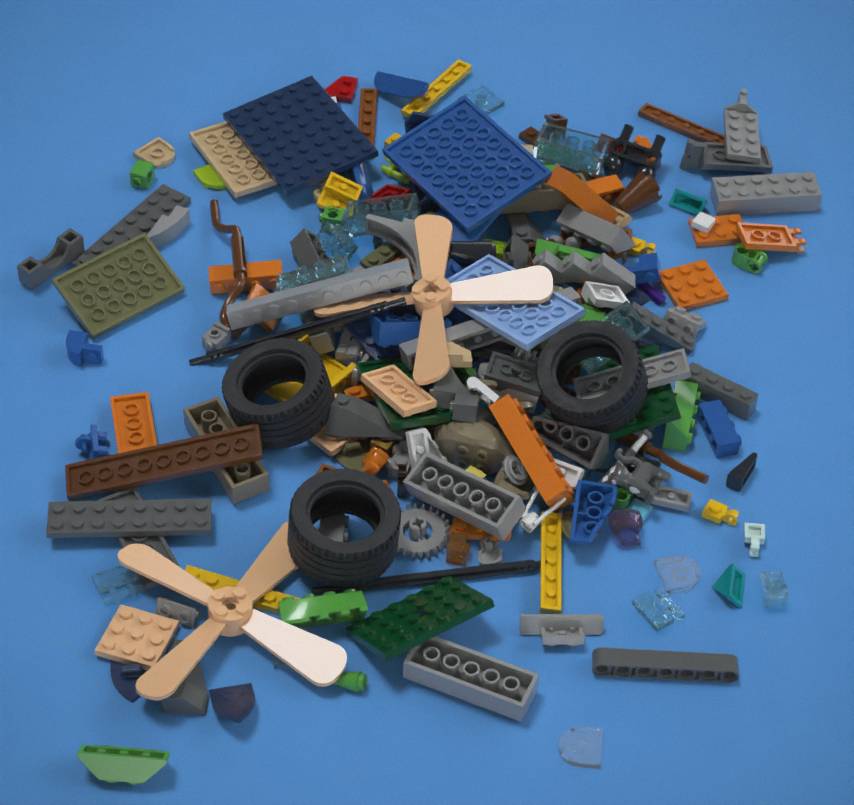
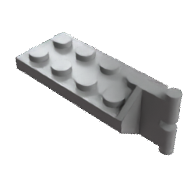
M742 88L737 103L726 106L723 110L726 159L759 164L761 151L758 113L747 103V90Z

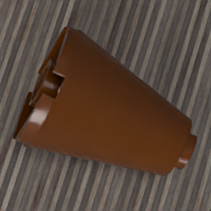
M640 171L615 199L613 207L627 214L635 212L660 201L662 195L659 196L658 194L660 188L649 174L645 176L643 174L644 171Z

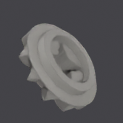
M514 455L505 457L501 463L503 466L501 471L505 473L504 478H508L509 483L514 484L515 487L523 485L527 480V471L521 460Z

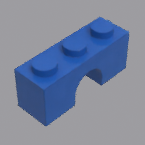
M657 253L639 255V262L635 266L625 267L635 274V284L661 281V267ZM621 258L613 259L623 266Z

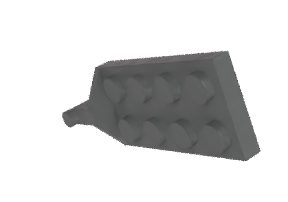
M692 139L687 141L684 150L685 154H683L679 166L682 170H685L686 167L771 173L773 170L766 145H760L761 160L758 164L726 159L725 143L694 142Z

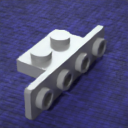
M521 614L519 632L520 635H541L542 644L548 646H556L558 644L577 646L584 644V635L603 634L604 616L603 614Z

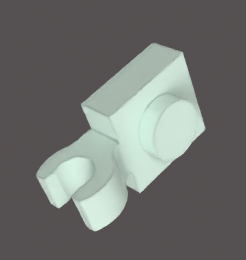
M744 523V543H750L749 556L758 557L760 544L765 542V524Z

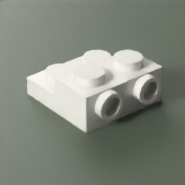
M585 281L581 295L587 304L595 305L598 308L609 307L614 310L629 309L630 302L619 286Z

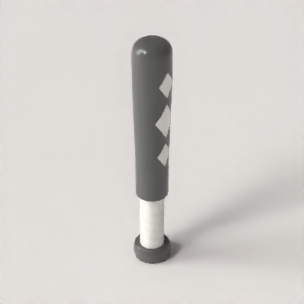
M643 429L641 431L642 435L624 452L623 456L635 457L639 448L647 439L650 440L653 435L647 429ZM616 463L598 483L612 484L611 474L616 468Z

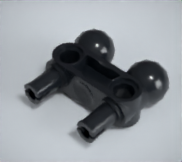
M625 124L620 137L612 141L609 155L603 160L602 167L604 172L608 175H618L622 172L625 162L638 167L634 177L640 171H644L643 174L645 176L649 174L655 180V172L661 165V158L663 156L661 149L666 140L665 137L656 135L652 147L647 148L629 142L634 127ZM618 147L624 148L621 152H616ZM655 158L653 163L647 162L648 159Z

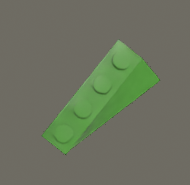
M682 380L675 382L673 393L681 419L666 423L663 441L664 448L686 451L687 444L691 445L693 433H689V431L694 430L696 419H692V416L696 417L698 405H695V403H699L701 392L697 391L698 383Z
M348 589L340 594H336L333 591L323 593V596L317 597L314 594L302 596L301 599L285 597L282 601L278 602L277 606L279 620L297 628L363 620L368 611L362 591H356V589Z

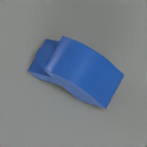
M69 330L66 338V348L70 362L82 367L83 362L102 364L104 359L102 345L89 344L88 332Z

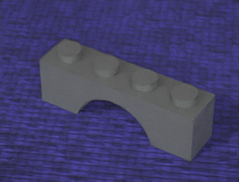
M70 228L57 237L53 250L45 258L36 260L30 256L17 265L19 281L31 290L85 252L83 236Z

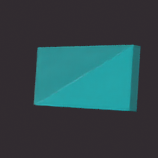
M675 188L669 204L698 215L704 211L708 201Z
M730 564L712 588L738 608L742 607L745 574L734 564Z

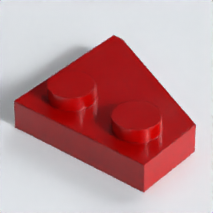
M341 76L324 90L330 97L336 96L337 102L351 104L358 85V78Z

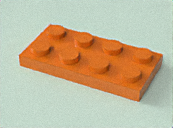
M142 392L110 397L118 453L157 445L149 393Z

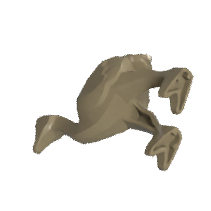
M479 379L491 390L497 387L498 383L496 381ZM471 391L473 394L481 396L479 392ZM519 401L526 413L534 407L532 402ZM478 414L476 423L454 420L448 425L443 423L433 429V439L438 445L440 453L443 457L447 458L448 462L464 470L471 465L481 470L484 474L493 475L498 472L493 484L519 495L522 500L530 498L528 492L522 491L510 484L508 478H504L505 473L501 471L503 469L501 463L504 461V458L509 455L517 457V454L506 435L502 432V428L497 420L489 424ZM526 414L528 418L532 421L533 417L529 414Z

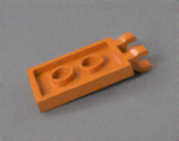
M737 222L735 227L745 249L795 252L796 250L797 253H804L801 245H807L805 239H798L795 236L802 234L799 228L790 229L787 225Z

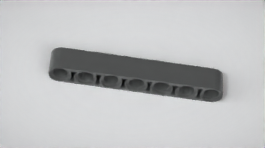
M597 648L592 652V672L597 676L732 683L739 679L738 658L731 654Z

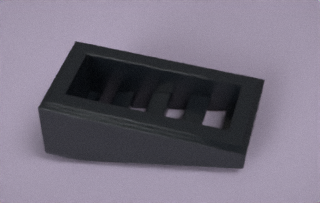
M753 452L728 473L726 487L738 492L742 490L756 466L757 453Z

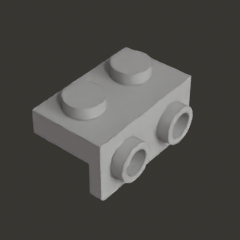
M680 306L667 309L664 320L694 338L697 332L704 329L707 324L700 315L689 314L685 308Z

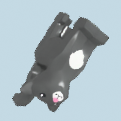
M618 448L614 453L617 462L616 468L611 474L612 484L624 486L631 493L644 498L645 504L649 506L653 502L654 496L659 495L663 490L660 486L662 480L668 482L671 474L648 462L641 461L637 457H625L622 455L623 449ZM623 464H633L636 469L633 473H629Z

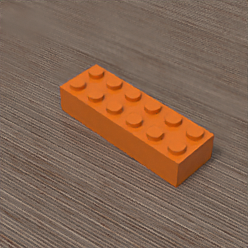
M507 394L488 406L547 505L552 507L563 497L566 498L553 512L556 513L575 501L572 496L575 492L564 478L563 472L555 463L554 457L546 448V444L537 433L534 424L526 415V411L517 398L512 399Z

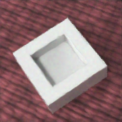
M700 212L692 221L691 227L708 233L715 224L716 218Z

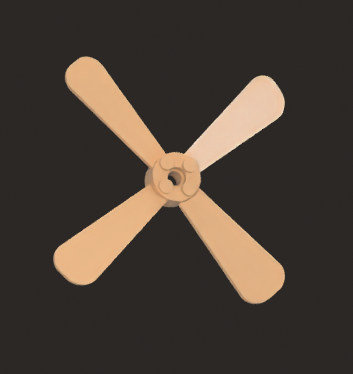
M429 214L420 215L414 221L422 279L414 284L412 292L368 294L313 309L314 315L317 317H332L385 300L389 302L405 297L406 305L414 304L416 313L422 317L413 369V379L418 385L436 382L442 379L450 369L443 317L452 311L454 304L543 303L553 294L552 274L549 269L539 265L450 283L445 278L453 227L451 222L445 217Z
M285 522L236 587H223L213 590L147 545L130 544L118 552V562L125 568L208 607V619L139 677L136 682V692L139 696L150 700H162L171 696L220 635L234 637L245 633L316 686H329L340 677L347 662L346 652L341 646L252 609V605L298 569L290 556L287 545L288 522Z

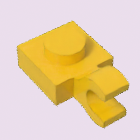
M632 237L635 246L623 251L624 253L639 257L641 254L656 253L654 251L656 245L654 243L646 244V241Z
M710 499L703 509L701 517L717 524L724 521L731 526H735L738 522L737 516L739 512L734 509L728 510L729 506Z

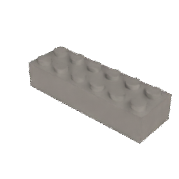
M814 172L712 178L709 193L716 216L818 211L822 197Z
M428 452L423 454L403 481L410 495L502 540H505L526 511V507L519 495Z
M437 636L410 649L403 662V678L522 722L538 690L539 674Z

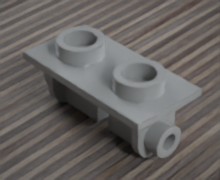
M158 597L157 615L178 620L179 624L194 628L195 619H198L201 614L197 607L193 608L182 605L181 603L169 600L167 597L165 599Z

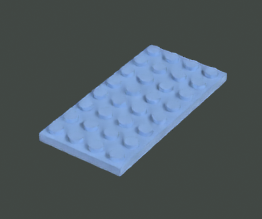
M488 254L447 280L450 283L517 269ZM554 290L552 296L543 303L454 304V307L526 351L534 348L559 330L586 315L584 307Z

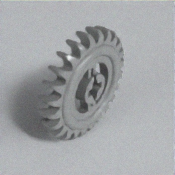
M414 503L413 510H411L409 505L406 504L405 512L401 508V526L397 552H403V556L410 554V558H414L415 555L418 558H422V555L430 557V553L435 555L437 550H443L451 536V527L449 520H445V514L439 517V509L432 513V505L428 510H425L424 503L420 509ZM407 525H409V538L411 540L407 539L403 534V530ZM427 526H429L432 530V535L426 540Z

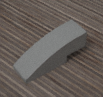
M176 205L169 216L161 215L147 235L156 248L174 239L190 223V209Z

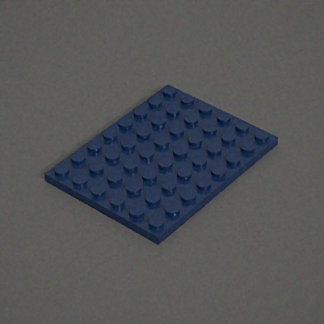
M309 76L223 113L224 120L286 196L327 179L331 172L339 174L378 156V150L313 76Z

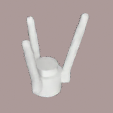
M536 488L526 505V511L521 516L522 520L519 522L521 527L531 533L566 498L560 499L541 516H538L535 512L528 513L539 492Z

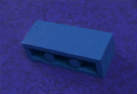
M721 400L699 403L696 417L715 457L720 458L738 454L739 447L742 445L741 436L736 433L734 422L730 420L727 408L723 406Z

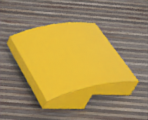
M331 172L315 206L325 210L326 206L347 209L348 220L363 186Z

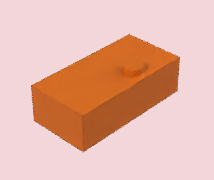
M558 165L553 169L549 179L544 182L570 205L610 223H613L620 214L574 173Z

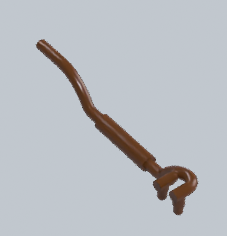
M213 199L210 201V212L214 229L220 233L232 234L230 240L233 274L236 279V285L224 301L219 315L221 324L231 330L226 314L227 305L233 304L245 287V278L247 277L244 236L241 234L239 226L224 225L220 222L219 203ZM250 326L231 330V336L238 339L242 332L246 331Z
M566 386L563 387V391L570 396L576 397V393ZM540 392V402L542 406L548 409L544 401V398ZM629 434L612 440L629 448L636 442L639 436ZM646 441L637 451L642 455H650L658 459L671 469L702 484H706L709 480V475L670 457L664 451L652 446V443Z

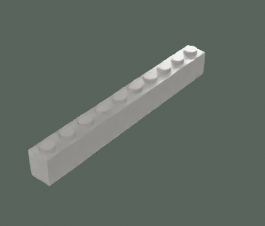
M408 258L229 304L227 305L226 314L231 330L411 284L414 283Z
M572 287L557 291V293L582 306L580 295ZM475 319L445 329L447 343L451 341L469 351L506 339ZM418 338L399 344L401 360L409 371L414 369Z

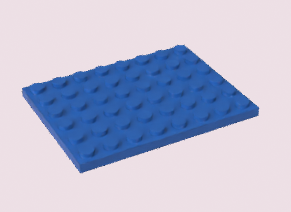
M465 95L382 149L383 154L467 233L532 191L552 175V172Z

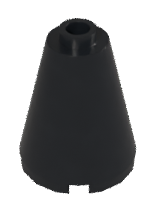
M490 240L451 241L448 259L452 258L460 266L466 268L488 254L496 258V245Z

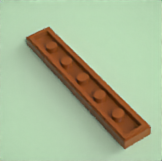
M361 88L358 129L374 146L377 89Z
M645 103L638 111L639 117L695 141L725 143L724 135L649 103Z

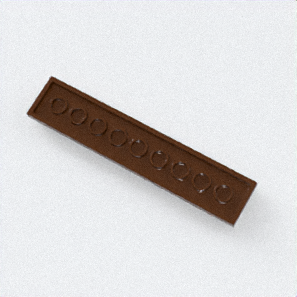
M256 423L65 465L67 498L69 501L262 460L264 456L259 424Z

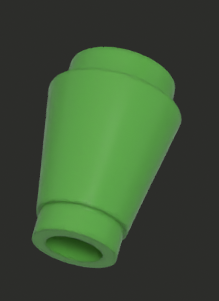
M362 671L342 672L334 683L359 693L360 691H365L368 677Z

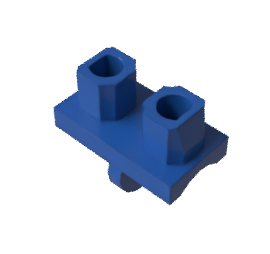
M91 424L90 433L87 436L81 434L75 440V446L82 450V452H87L88 460L107 456L108 447L100 446L105 445L107 433L97 431V425Z

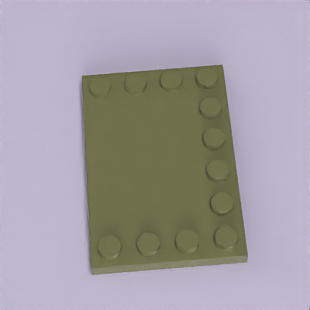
M145 232L52 278V284L86 332H88L91 339L185 291L182 282Z

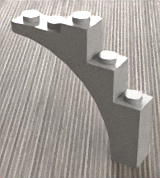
M367 214L365 232L389 241L407 256L415 273L413 279L414 286L417 281L422 279L415 220L404 218L403 222Z
M545 249L533 259V266H544L550 270L553 284L563 282L585 283V281L616 285L620 287L624 295L635 288V274L605 253L595 257L590 262L576 251L561 260Z

